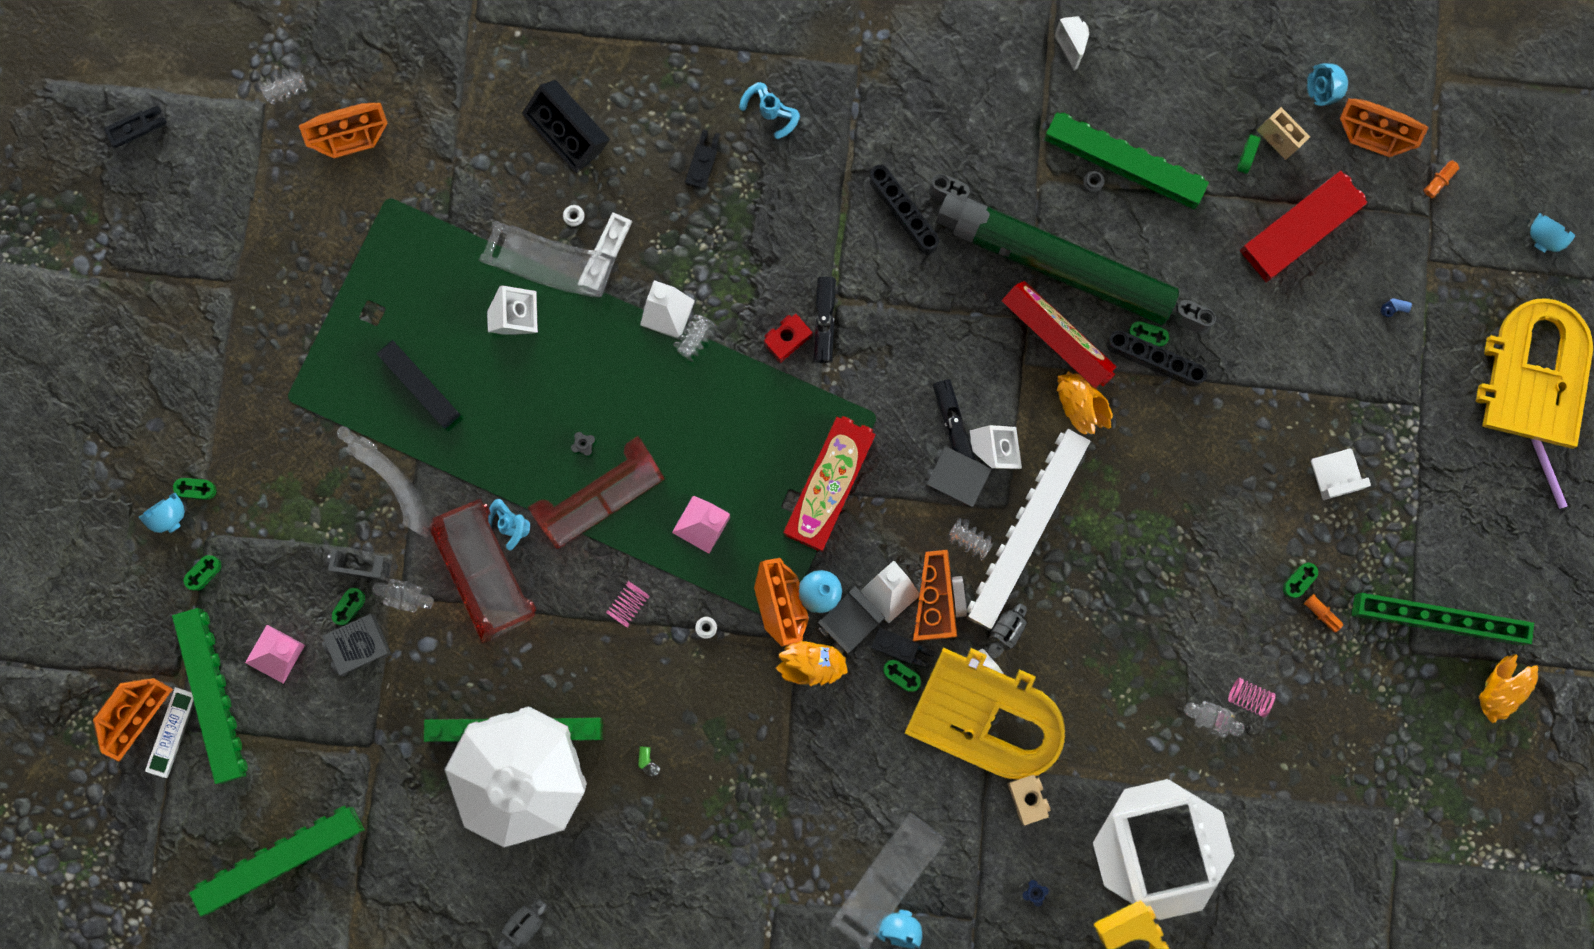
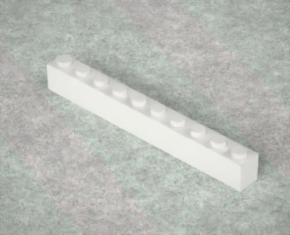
M1069 429L1064 434L1062 432L1059 434L1055 442L1058 445L1055 452L1050 451L1045 461L1048 463L1045 471L1041 469L1035 479L1038 482L1036 488H1031L1025 498L1028 500L1026 507L1021 506L1015 517L1019 519L1016 526L1011 525L1006 534V537L1009 538L1006 545H1000L996 556L999 557L995 564L991 563L986 572L989 577L985 583H980L976 591L979 594L976 601L971 600L967 607V613H969L967 619L987 630L992 629L1091 442L1090 440Z

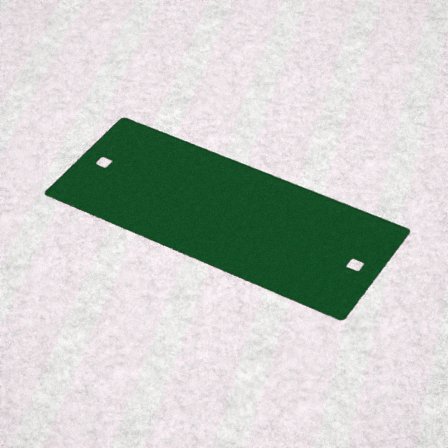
M392 198L385 200L289 391L288 398L292 403L758 614H761L754 586L761 561L781 558L784 561L783 563L797 575L799 582L802 581L809 570L817 550L783 535L792 512L783 509L781 505L789 489L802 493L836 417L842 418L844 416L853 420V424L861 427V425H865L872 429L876 421V416L872 411L684 328L681 339H677L642 327L640 324L644 312L643 309L602 291H599L596 297L578 289L579 281L400 201ZM500 286L536 291L537 333L504 335L488 332L487 311ZM368 300L386 308L377 326L359 318ZM391 340L401 348L461 414L446 429L440 425L376 354ZM577 432H581L586 436H594L595 442L592 444V453L586 456L584 453H574L571 446L575 442L574 435ZM693 496L712 503L730 514V519L710 554L672 533Z

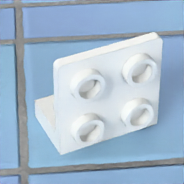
M1346 449L1311 460L1323 500L1363 490L1371 486L1369 478L1361 479L1352 449Z

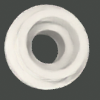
M576 205L568 206L563 213L564 221L570 226L580 225L584 220L583 210ZM576 213L578 217L571 219V214Z
M702 617L697 621L695 629L700 637L708 639L715 635L717 624L710 617ZM704 624L710 625L711 628L708 632L702 630Z

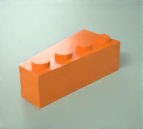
M948 550L925 553L913 637L914 642L957 638Z

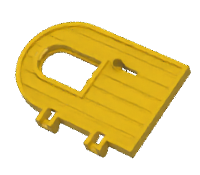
M1552 299L1531 300L1514 309L1505 318L1498 337L1491 335L1486 340L1484 354L1487 356L1493 355L1495 358L1490 385L1480 384L1476 396L1477 403H1486L1482 427L1574 449L1578 446L1593 355L1592 335L1581 315L1567 304ZM1540 320L1554 323L1560 332L1555 370L1527 364L1532 329L1534 324ZM1494 345H1503L1502 350L1496 349ZM1486 391L1495 392L1494 398L1487 397ZM1557 393L1559 395L1558 405H1556Z
M943 648L905 730V734L989 772L1009 779H1022L1031 775L1037 776L1049 769L1056 762L1063 749L1065 725L1062 714L1053 700L1043 692L1032 687L1035 676L1019 669L1016 678L1013 679L984 666L987 655L971 648L966 658ZM972 658L979 661L976 669L969 666ZM1020 680L1027 682L1025 690L1017 687ZM1000 708L1038 725L1043 730L1044 738L1038 748L1023 750L987 733L991 728V722L995 719V715ZM951 724L963 729V732L951 727ZM965 732H971L972 735H967Z

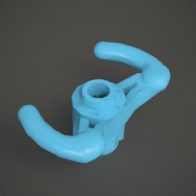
M757 82L745 91L740 101V110H746L751 96L754 93H758L760 97V114L764 118L769 120L779 116L790 119L787 126L774 133V137L780 139L793 131L800 119V114L796 109L784 106L779 98L772 93H768L766 85L761 82Z
M496 499L487 512L484 531L486 533L491 532L493 519L497 512L500 518L498 520L500 533L512 536L506 544V549L512 550L520 538L528 535L530 522L523 515L512 513L501 499Z

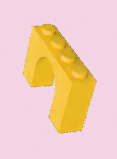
M1142 900L1094 923L1098 936L1106 949H1116L1137 939L1148 941L1149 949H1169L1165 941L1162 942L1161 937L1164 935L1160 926L1153 921L1156 918L1151 906L1146 907Z

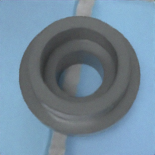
M1097 171L1088 172L1083 179L1084 187L1091 192L1099 191L1104 185L1103 175ZM1095 179L1097 181V184L1092 185L1090 183V180Z

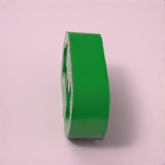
M1252 134L1249 135L1237 171L1245 174L1249 172L1260 137Z
M1140 321L1133 323L1128 330L1129 334L1159 347L1166 345L1169 340V334L1165 329ZM1137 327H1140L1141 332L1146 333L1147 335L1141 334L1138 337L1136 336V332L1133 330H1136ZM1158 333H1160L1161 338H1163L1164 340H1161L1158 343L1156 342V338L1150 335L1156 336Z
M179 478L173 485V491L177 496L188 499L210 500L217 492L215 484L204 479ZM185 483L187 486L192 487V490H185L183 493L179 488L184 486ZM206 484L210 488V492H206L205 495L203 492L197 491L198 488H205Z
M212 555L202 557L185 575L184 585L186 588L193 591L203 589L220 571L221 561L219 558ZM207 561H211V562L214 561V563H213L214 568H213V569H209V568H208V569L204 572V570L208 567V565L206 564V562H207ZM200 574H202V575L197 579V581L199 582V584H198V585H194V584L191 585L192 582H193V581L191 580V578H192V577H196V578H197Z
M1312 563L1300 565L1284 583V594L1292 599L1303 595L1318 577V568ZM1310 568L1312 577L1308 576L1302 579L1301 577L1305 574L1303 569ZM1297 582H1299L1300 584L1296 588L1298 593H1291V587L1289 585H1294Z
M350 588L344 593L332 612V620L335 624L345 626L353 621L365 602L364 592L357 588ZM358 592L357 597L359 598V601H354L351 604V606H349L350 602L352 601L350 595H355ZM348 608L345 613L347 619L339 621L338 613H343Z
M890 660L884 665V675L904 690L913 692L920 687L921 679L919 675L899 661ZM896 664L898 666L896 670L902 673L901 676L897 674L889 675L888 665L893 666ZM902 677H915L916 679L914 682L917 685L915 687L911 686L910 688H908L906 686L908 682L904 680Z

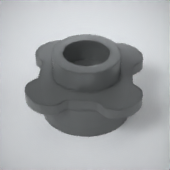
M577 432L574 435L575 442L571 446L574 453H584L586 456L592 453V444L595 442L594 436H586L581 432Z

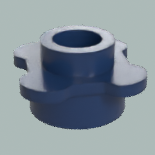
M1031 880L1028 883L1027 891L1023 892L1024 900L1032 901L1035 906L1039 907L1043 904L1045 895H1048L1049 890L1046 886L1042 887L1037 884V881Z

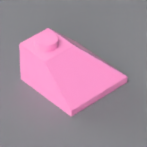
M693 496L672 533L710 554L729 521L730 514L712 503Z
M266 625L245 663L284 683L305 645Z

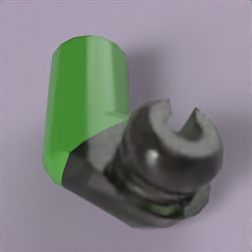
M640 747L639 768L647 776H657L660 772V767L650 759L651 747Z

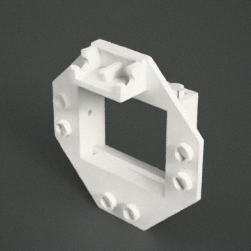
M1168 779L1124 789L1093 841L1104 886L1132 904L1142 900L1146 907L1151 906L1158 920L1203 910L1234 858L1223 812ZM1188 804L1208 881L1147 894L1127 818Z

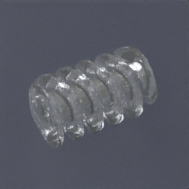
M298 66L297 73L291 68L289 69V76L281 72L282 79L274 75V82H271L266 78L265 86L260 81L258 82L266 101L275 105L276 98L280 102L284 100L283 94L289 99L292 97L291 91L295 95H299V88L303 92L307 91L305 79Z
M700 315L693 316L695 322L690 321L688 323L689 328L683 330L685 335L678 337L680 342H674L673 344L677 352L691 362H694L691 354L699 355L695 349L704 348L700 342H708L705 335H713L710 328L718 329L715 323Z
M958 518L948 536H951L950 544L957 540V548L965 545L966 553L973 549L972 557L980 554L979 561L982 562L994 542L991 543V536L988 535L983 539L984 531L976 534L977 527L974 526L968 530L969 523L966 522L964 525H961L962 518Z

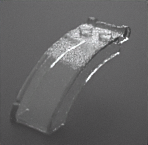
M498 221L493 222L491 227L493 229L484 254L480 255L479 261L549 287L586 296L602 297L616 259L615 257L598 250H587L562 244L513 225L508 226ZM503 232L507 235L497 259L492 257L500 233Z
M340 427L337 431V436L348 444L347 453L377 471L395 493L403 513L404 520L402 524L429 539L430 526L427 513L420 495L410 479L395 463L376 450L378 446L373 444V442L364 437H361L359 440V437L355 433H351L347 427Z
M910 812L863 874L829 925L834 929L837 927L857 942L861 949H868L874 938L879 934L883 920L894 912L913 883L933 857H935L946 838ZM843 916H847L869 933L867 937H863L842 921Z

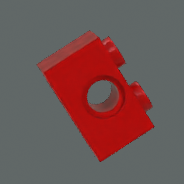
M794 314L792 317L788 315L781 321V326L777 330L773 328L764 336L766 338L764 346L779 363H782L812 337L813 332L797 314ZM783 333H790L793 338L790 341H784L781 339V335Z

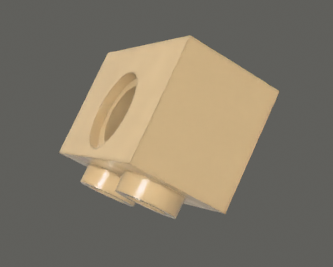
M1282 107L1257 129L1285 160L1310 138Z
M1031 775L1007 783L1021 825H1027L1049 817L1050 806L1047 799L1042 798L1040 791L1043 790L1039 777L1035 778V775ZM1028 793H1032L1035 796V803L1030 806L1024 800Z

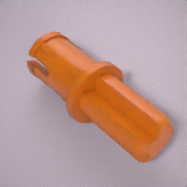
M1453 160L1449 161L1439 173L1434 175L1435 178L1423 192L1428 197L1435 198L1437 193L1449 184V180L1459 170V164Z
M1314 594L1304 602V605L1318 616L1317 619H1321L1333 632H1337L1343 627V622L1330 611L1331 608L1326 607Z

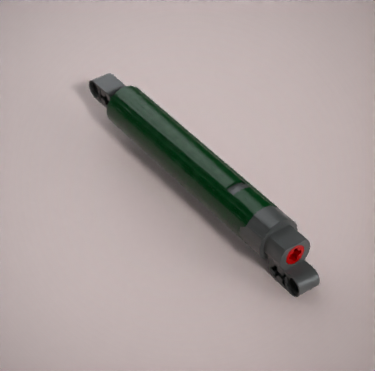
M937 174L932 178L929 195L934 200L943 203L936 223L954 230V236L1160 325H1164L1172 314L1173 321L1177 325L1198 334H1206L1216 322V314L1204 306L1189 300L1176 303L1179 296L1178 288L968 198L970 193L969 187L961 181L944 174ZM937 185L942 186L943 189H939V188H937L936 186H937ZM1201 319H1204L1207 324L1203 323Z

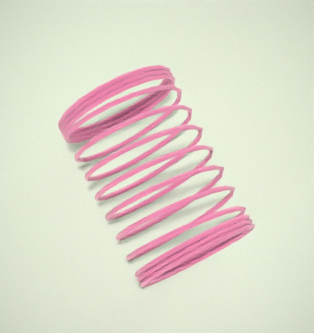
M627 582L626 586L632 591L635 590L637 595L641 594L647 599L650 597L631 582ZM617 596V597L620 598L623 602L626 601V600H624L623 598H621L620 596ZM612 603V605H613L614 607H616L619 611H621V610H620V609H621L620 607H618V606H616L615 604ZM609 607V609H611L615 614H617V611ZM607 610L606 613L628 628L630 624L625 619L622 620Z
M1238 678L1229 694V702L1234 703L1240 690L1242 692L1245 684L1243 685L1244 679ZM1239 683V685H1238V687H1237V689H1236V692H1235V694H1234V696H1233L1234 690H1235L1237 684ZM1258 690L1256 691V693H1255V691H1254V693H1253L1254 698H1255V696H1256ZM1268 691V697L1263 707L1261 704L1258 713H1256V709L1259 707V705L1257 706L1260 699L1259 694L1254 704L1256 703L1255 713L1260 714L1261 712L1260 716L1263 718L1268 715L1274 704L1276 695L1273 692L1270 693V691ZM1246 697L1245 700H1244V698H1243V701H1242V704H1241V705H1242V708H1246V709H1247V706H1248V704H1249L1248 701H1247V705H1246L1245 707H1243V703H1244V702L1246 701V699H1247V697ZM1272 697L1271 702H1270V704H1269V707H1268L1267 710L1265 711V708H1266V706H1267V704H1268L1270 698Z

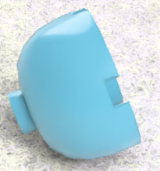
M1330 63L1315 65L1313 73H1309L1307 80L1309 96H1314L1316 101L1314 103L1319 106H1327L1339 102L1345 96L1348 88V79L1344 70L1338 65Z
M1540 213L1534 220L1530 230L1531 238L1536 242L1534 247L1544 253L1547 250L1558 252L1565 249L1576 235L1571 231L1569 233L1564 231V226L1545 215L1543 217Z
M176 493L169 495L170 498L166 501L164 499L145 511L144 515L139 516L148 529L158 533L168 530L171 533L181 526L179 522L184 517L185 510L182 501Z
M824 570L812 571L804 576L799 584V600L810 612H829L841 600V583L831 572Z
M899 910V913H891L882 920L877 938L884 942L886 938H889L893 945L915 949L916 946L919 949L922 941V928L918 920L912 917L911 912Z

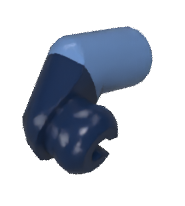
M1390 299L1382 305L1381 314L1385 317H1391L1398 310L1409 313L1412 303Z

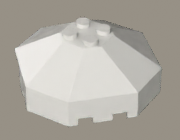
M530 707L522 708L514 713L494 716L480 723L478 721L470 723L445 768L464 827L502 847L564 830L587 785L580 769V762L575 747L573 748L568 727Z

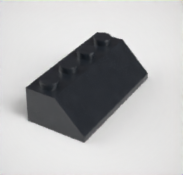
M557 80L541 84L521 113L575 173L581 171L595 159L610 141V138Z

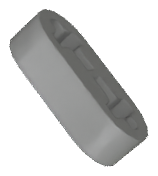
M962 576L951 577L955 617H967Z

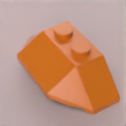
M1348 98L1340 116L1350 143L1388 157L1420 147L1428 130V126L1405 114L1365 100Z
M361 103L321 114L299 125L306 147L313 148L332 158H337L375 147L388 122L381 103Z
M781 558L761 561L754 589L764 628L781 646L796 644L803 640V634L809 620L807 609L799 600V579L783 563L784 561Z
M155 678L120 683L93 719L100 752L119 762L173 689Z

